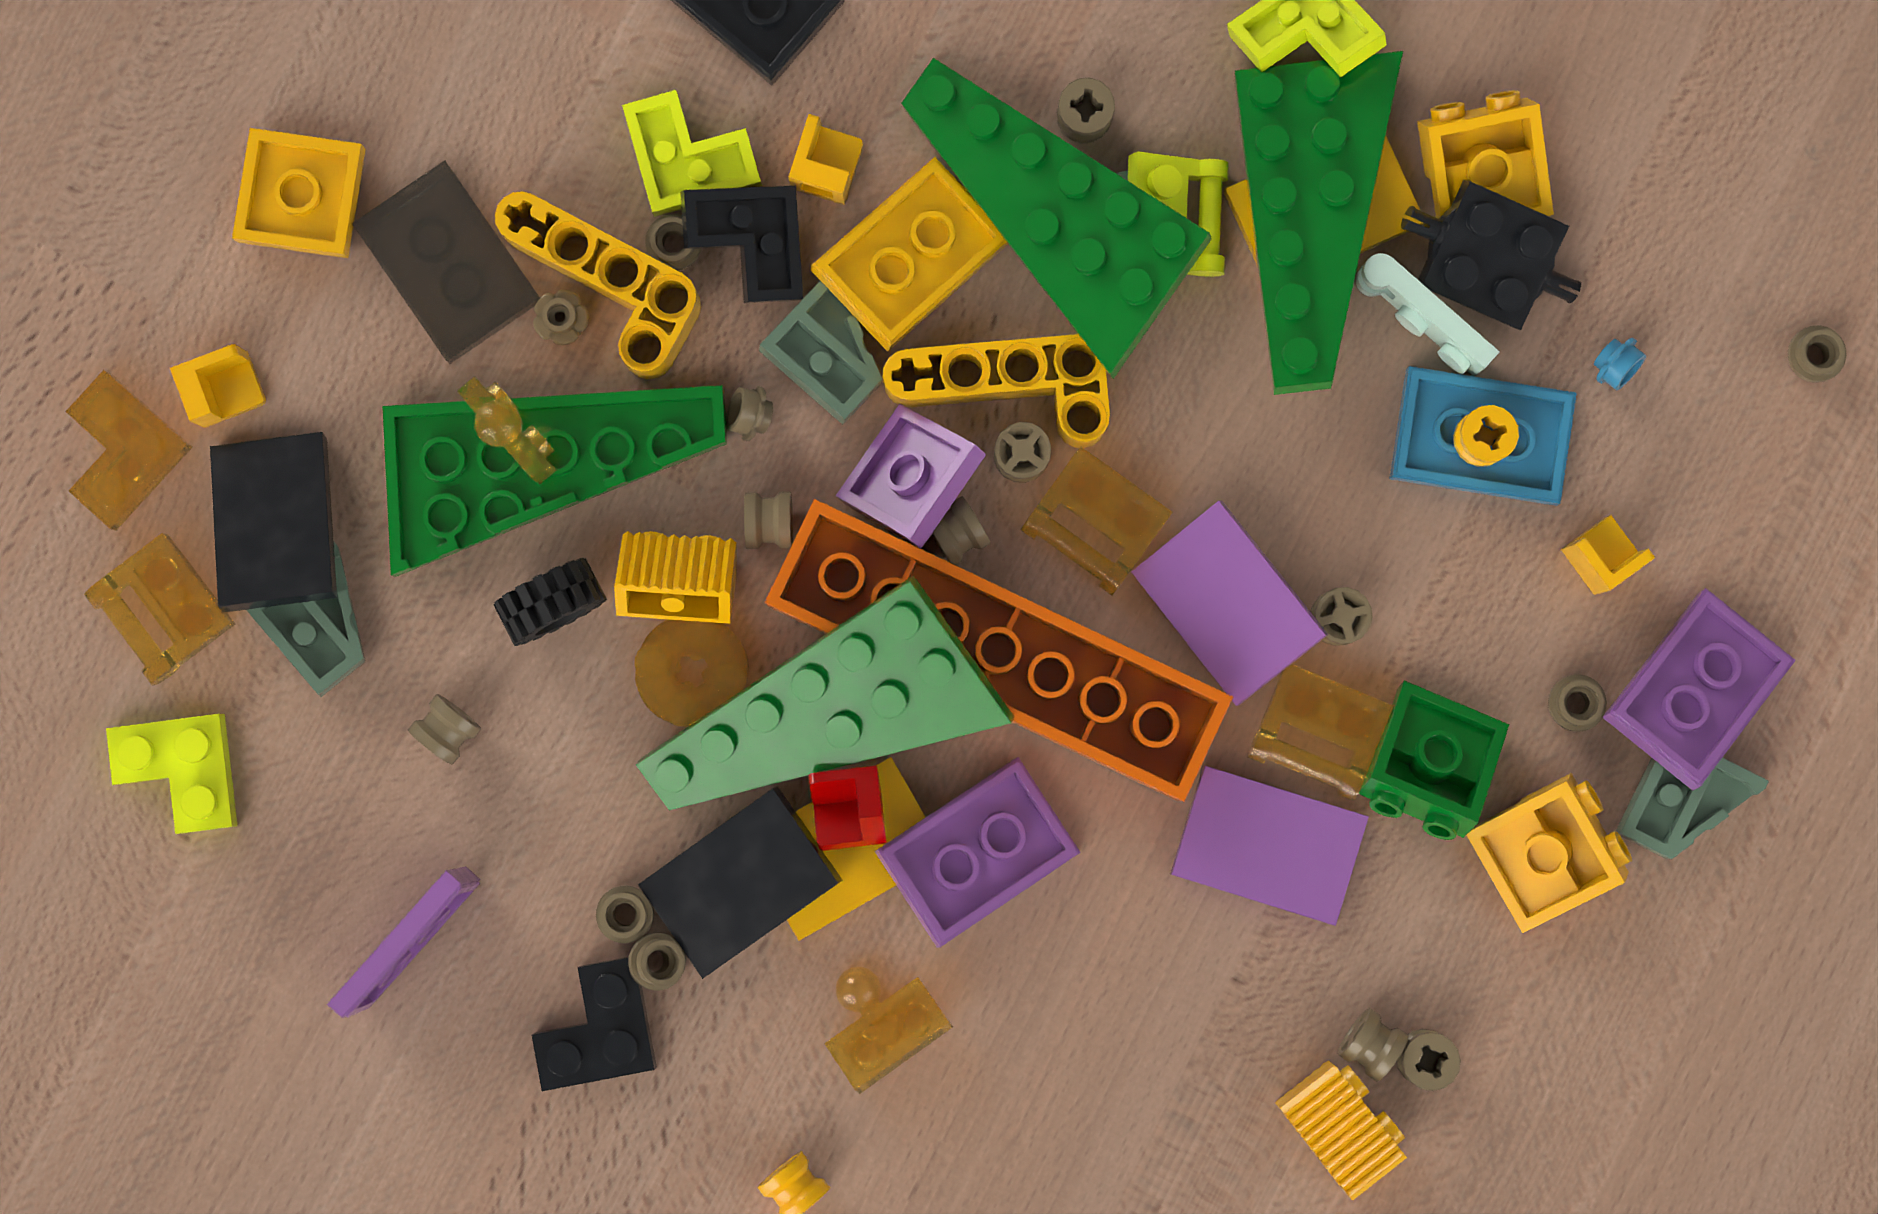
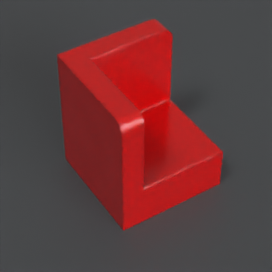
M877 765L809 774V786L814 806L816 840L819 850L827 851L887 843L882 792Z

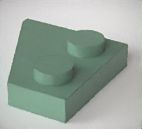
M821 281L816 284L759 346V352L842 425L880 386L882 381L872 354L867 351L863 341L864 334L858 320Z
M335 542L337 598L247 610L320 697L324 696L365 662L340 549Z
M1722 757L1701 787L1692 791L1651 758L1616 831L1621 837L1665 859H1673L1692 845L1694 839L1704 831L1712 830L1729 817L1728 813L1752 795H1758L1765 790L1769 781Z

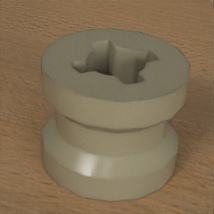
M1079 78L1069 83L1061 93L1057 109V122L1062 133L1070 140L1078 143H1092L1102 138L1109 130L1115 110L1114 97L1110 89L1101 81L1093 78ZM1090 103H1092L1096 109H1099L1101 111H1095L1094 107L1090 105Z
M1018 422L1011 424L1000 433L996 440L994 450L996 467L1005 478L1013 482L1026 483L1037 479L1044 473L1051 456L1049 438L1040 427L1032 423Z
M757 492L745 493L744 534L746 549H758L763 543H775L781 549L791 548L793 544L791 492H779L774 498H762Z
M963 496L957 498L952 503L951 509L946 512L931 534L946 560L954 565L961 562L963 554L970 549L976 548L981 550L991 544L981 523Z
M1349 587L1335 588L1319 596L1313 603L1310 611L1328 634L1321 641L1333 646L1347 645L1361 639L1369 630L1372 622V608L1367 598L1358 590Z
M436 694L429 703L430 712L423 720L414 721L408 728V731L428 750L445 762L453 765L460 757L459 747L466 739L475 738L481 731V727L449 700Z
M1368 1008L1358 1017L1347 1032L1338 1049V1055L1348 1062L1358 1061L1365 1067L1366 1075L1378 1082L1390 1071L1407 1044L1409 1035L1399 1028L1389 1029L1382 1024L1381 1016Z
M1418 1029L1408 1033L1407 1044L1396 1061L1398 1070L1403 1077L1419 1088L1430 1091L1444 1089L1451 1084L1459 1073L1461 1063L1459 1051L1454 1043L1434 1030ZM1442 1055L1441 1058H1438V1063L1434 1068V1064L1436 1063L1437 1057Z

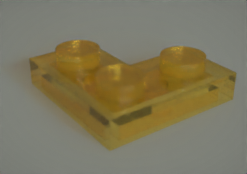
M105 370L95 378L65 411L106 448L102 455L69 489V492L108 528L117 530L192 448L189 443L117 378Z

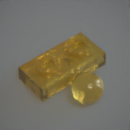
M474 376L457 390L476 413L475 430L484 443L494 447L504 446L530 478L538 484H541L557 470L547 459L555 450L533 425L525 431L522 429V420L517 410V405L496 381L489 387H486Z
M852 967L839 976L835 988L836 997L845 1009L851 1012H860L862 1017L824 1044L854 1090L861 1094L949 1031L953 1026L919 977H916L886 1000L880 1002L881 985L877 976L867 968Z

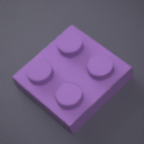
M899 404L838 491L836 497L847 506L921 549L986 454L974 443Z

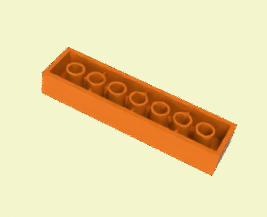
M816 499L813 500L764 602L768 607L827 634L914 576L1014 715L1012 723L1174 800L1185 802L1233 696Z

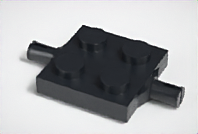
M1463 180L1452 206L1440 219L1422 212L1414 206H1410L1404 214L1424 223V225L1422 226L1403 218L1401 228L1430 240L1428 243V257L1418 280L1430 291L1508 326L1521 330L1534 301L1543 291L1561 298L1570 304L1575 301L1578 295L1560 288L1559 284L1578 292L1581 290V282L1579 280H1574L1553 270L1555 256L1569 226L1478 184Z

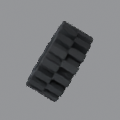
M579 558L576 561H569L561 567L560 565L554 567L543 575L541 573L527 583L520 584L515 587V590L502 595V598L497 599L493 605L514 646L526 644L531 640H537L547 633L555 632L560 627L576 621L577 618L585 616L592 612L591 610L601 606L602 603L606 602L607 598L587 559Z

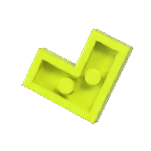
M1261 0L1227 24L1229 37L1261 73L1308 41L1335 72L1342 77L1387 45L1385 32L1355 0Z
M676 90L622 105L654 217L680 210V192L683 190L762 187L746 128L692 143Z
M212 714L106 728L112 785L169 778L175 834L238 826L225 714Z

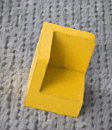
M808 114L788 176L790 185L796 186L797 191L845 205L863 149L862 139L822 127L819 116Z
M236 344L228 345L170 368L189 421L203 428L256 409L266 403L265 395L249 353Z
M1612 515L1606 516L1561 549L1594 595L1611 591L1655 558L1649 548L1638 551Z

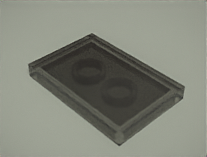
M445 160L352 223L449 364L529 311L540 298Z

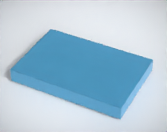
M1409 366L1405 372L1389 479L1548 505H1559L1561 503L1577 393ZM1495 405L1502 407L1513 415L1518 425L1519 438L1515 449L1509 456L1490 466L1477 467L1468 464L1458 455L1454 447L1453 435L1456 425L1465 415L1481 406ZM1483 421L1484 427H1487L1491 431H1493V429L1489 426H1486L1485 421Z

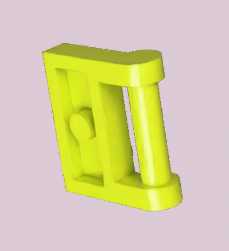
M1135 152L1128 156V181L1186 218L1188 180L1200 182L1198 226L1208 231L1212 240L1187 275L1203 277L1223 276L1225 274V256L1220 255L1222 182L1228 180L1229 163L1220 159L1199 160Z

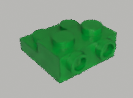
M1404 680L1396 691L1382 735L1373 747L1358 794L1369 798L1370 808L1380 815L1398 818L1405 813L1424 821L1422 825L1423 830L1435 838L1452 840L1456 835L1464 838L1479 822L1510 724Z

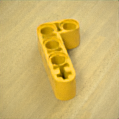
M520 191L512 192L503 197L495 211V224L507 242L516 250L632 310L633 313L624 327L618 342L619 355L628 369L637 377L648 380L657 379L666 374L677 358L701 310L700 297L692 281L683 273L533 194ZM530 214L542 229L548 231L545 240L538 232L529 227L522 226L518 230L513 223L514 219L517 216L527 218ZM574 236L587 239L588 247L586 253L581 258L573 261L561 258L560 250L562 244L567 239ZM630 262L638 267L637 277L632 284L626 287H617L610 283V274L616 265ZM673 288L686 291L688 293V301L681 311L669 314L659 309V301L665 291ZM647 337L658 339L661 342V351L654 361L642 364L633 360L632 351L639 340Z
M1078 334L904 349L895 352L884 365L883 383L886 394L898 405L922 407L1053 395L1056 427L1059 436L1065 443L1075 448H1087L1095 445L1101 440L1109 425L1110 409L1106 370ZM1072 351H1082L1092 359L1093 370L1087 376L1073 377L1063 368V357ZM1021 355L1032 359L1037 367L1036 376L1026 382H1017L1011 379L1006 372L1005 365L1012 357ZM966 360L975 363L981 372L979 381L969 387L956 385L949 376V370L956 362ZM941 362L940 383L943 390H933V378L917 380L915 390L904 391L902 382L893 381V378H898L902 375V367L913 366L915 375L925 376L932 375L931 363ZM1075 407H1088L1097 415L1098 427L1093 432L1087 434L1078 433L1068 424V412Z

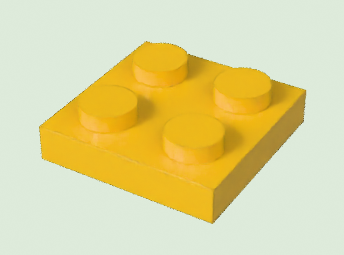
M250 128L232 239L244 244L349 258L366 148L360 143Z

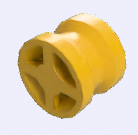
M1495 405L1481 406L1465 415L1456 425L1453 435L1454 447L1458 455L1468 464L1477 467L1490 466L1509 456L1515 449L1519 438V431L1513 415L1504 408ZM1483 421H1485L1486 426L1491 427L1493 431H1491L1487 427H1484Z
M802 1151L779 1166L757 1187L764 1197L774 1199L779 1206L778 1214H802L830 1189V1186L823 1178H815L808 1169L809 1159Z

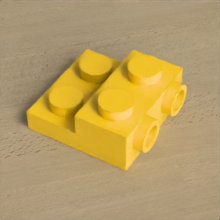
M1503 91L1486 96V107L1465 111L1463 102L1441 104L1430 109L1431 118L1417 121L1424 173L1431 180L1436 218L1440 219L1452 206L1463 180L1478 184L1546 216L1554 215L1539 103L1529 98L1521 99L1520 91Z
M1572 773L1521 798L1519 803L1478 823L1466 835L1522 933L1625 883L1629 874L1625 865L1632 862V857L1627 845L1617 831L1609 834L1605 832L1596 814L1603 811V806L1596 791L1587 780L1578 784Z

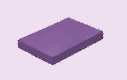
M1217 501L1132 571L1135 578L1225 693L1233 696L1232 702L1236 706L1242 704L1328 636L1324 628L1223 501Z
M1705 588L1693 599L1602 718L1694 791L1701 787L1796 660Z
M1019 757L993 772L875 851L937 948L943 946L1081 853Z
M1203 766L1170 874L1336 926L1369 816L1212 767Z
M466 866L446 870L327 1005L342 1018L350 1017L370 1008L480 885L479 881L481 879Z

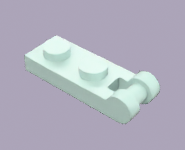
M1383 253L1371 256L1356 274V285L1361 293L1371 297L1381 295L1398 310L1395 313L1397 320L1414 335L1420 337L1424 333L1440 347L1437 352L1439 357L1456 372L1463 374L1467 370L1472 376H1476L1500 352L1391 256Z

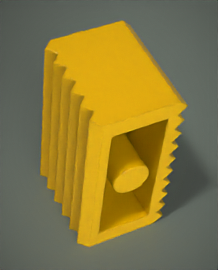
M629 531L625 532L622 536L614 585L616 616L730 624L737 577V542L732 538L724 541L720 537L711 535L695 536L690 539L686 535L681 538L675 534L667 537L663 533L654 531L638 532L635 535Z
M1328 1060L1279 1098L1275 1104L1345 1194L1353 1201L1407 1158L1398 1146L1405 1137L1385 1111H1382L1375 1117L1363 1102L1362 1098L1369 1093V1090L1350 1066L1347 1065L1339 1071Z

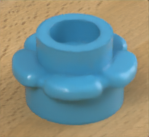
M1635 338L1628 339L1625 344H1622L1617 339H1613L1601 351L1594 362V366L1600 370L1596 377L1599 383L1603 384L1606 382L1618 391L1636 374L1644 363L1646 355L1635 347L1637 343Z

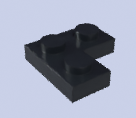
M796 186L698 189L680 192L684 249L740 247L744 303L799 301L803 299Z
M629 957L577 967L587 1023L536 1032L531 1035L542 1092L652 1071L657 1068L642 986L633 979L630 973Z

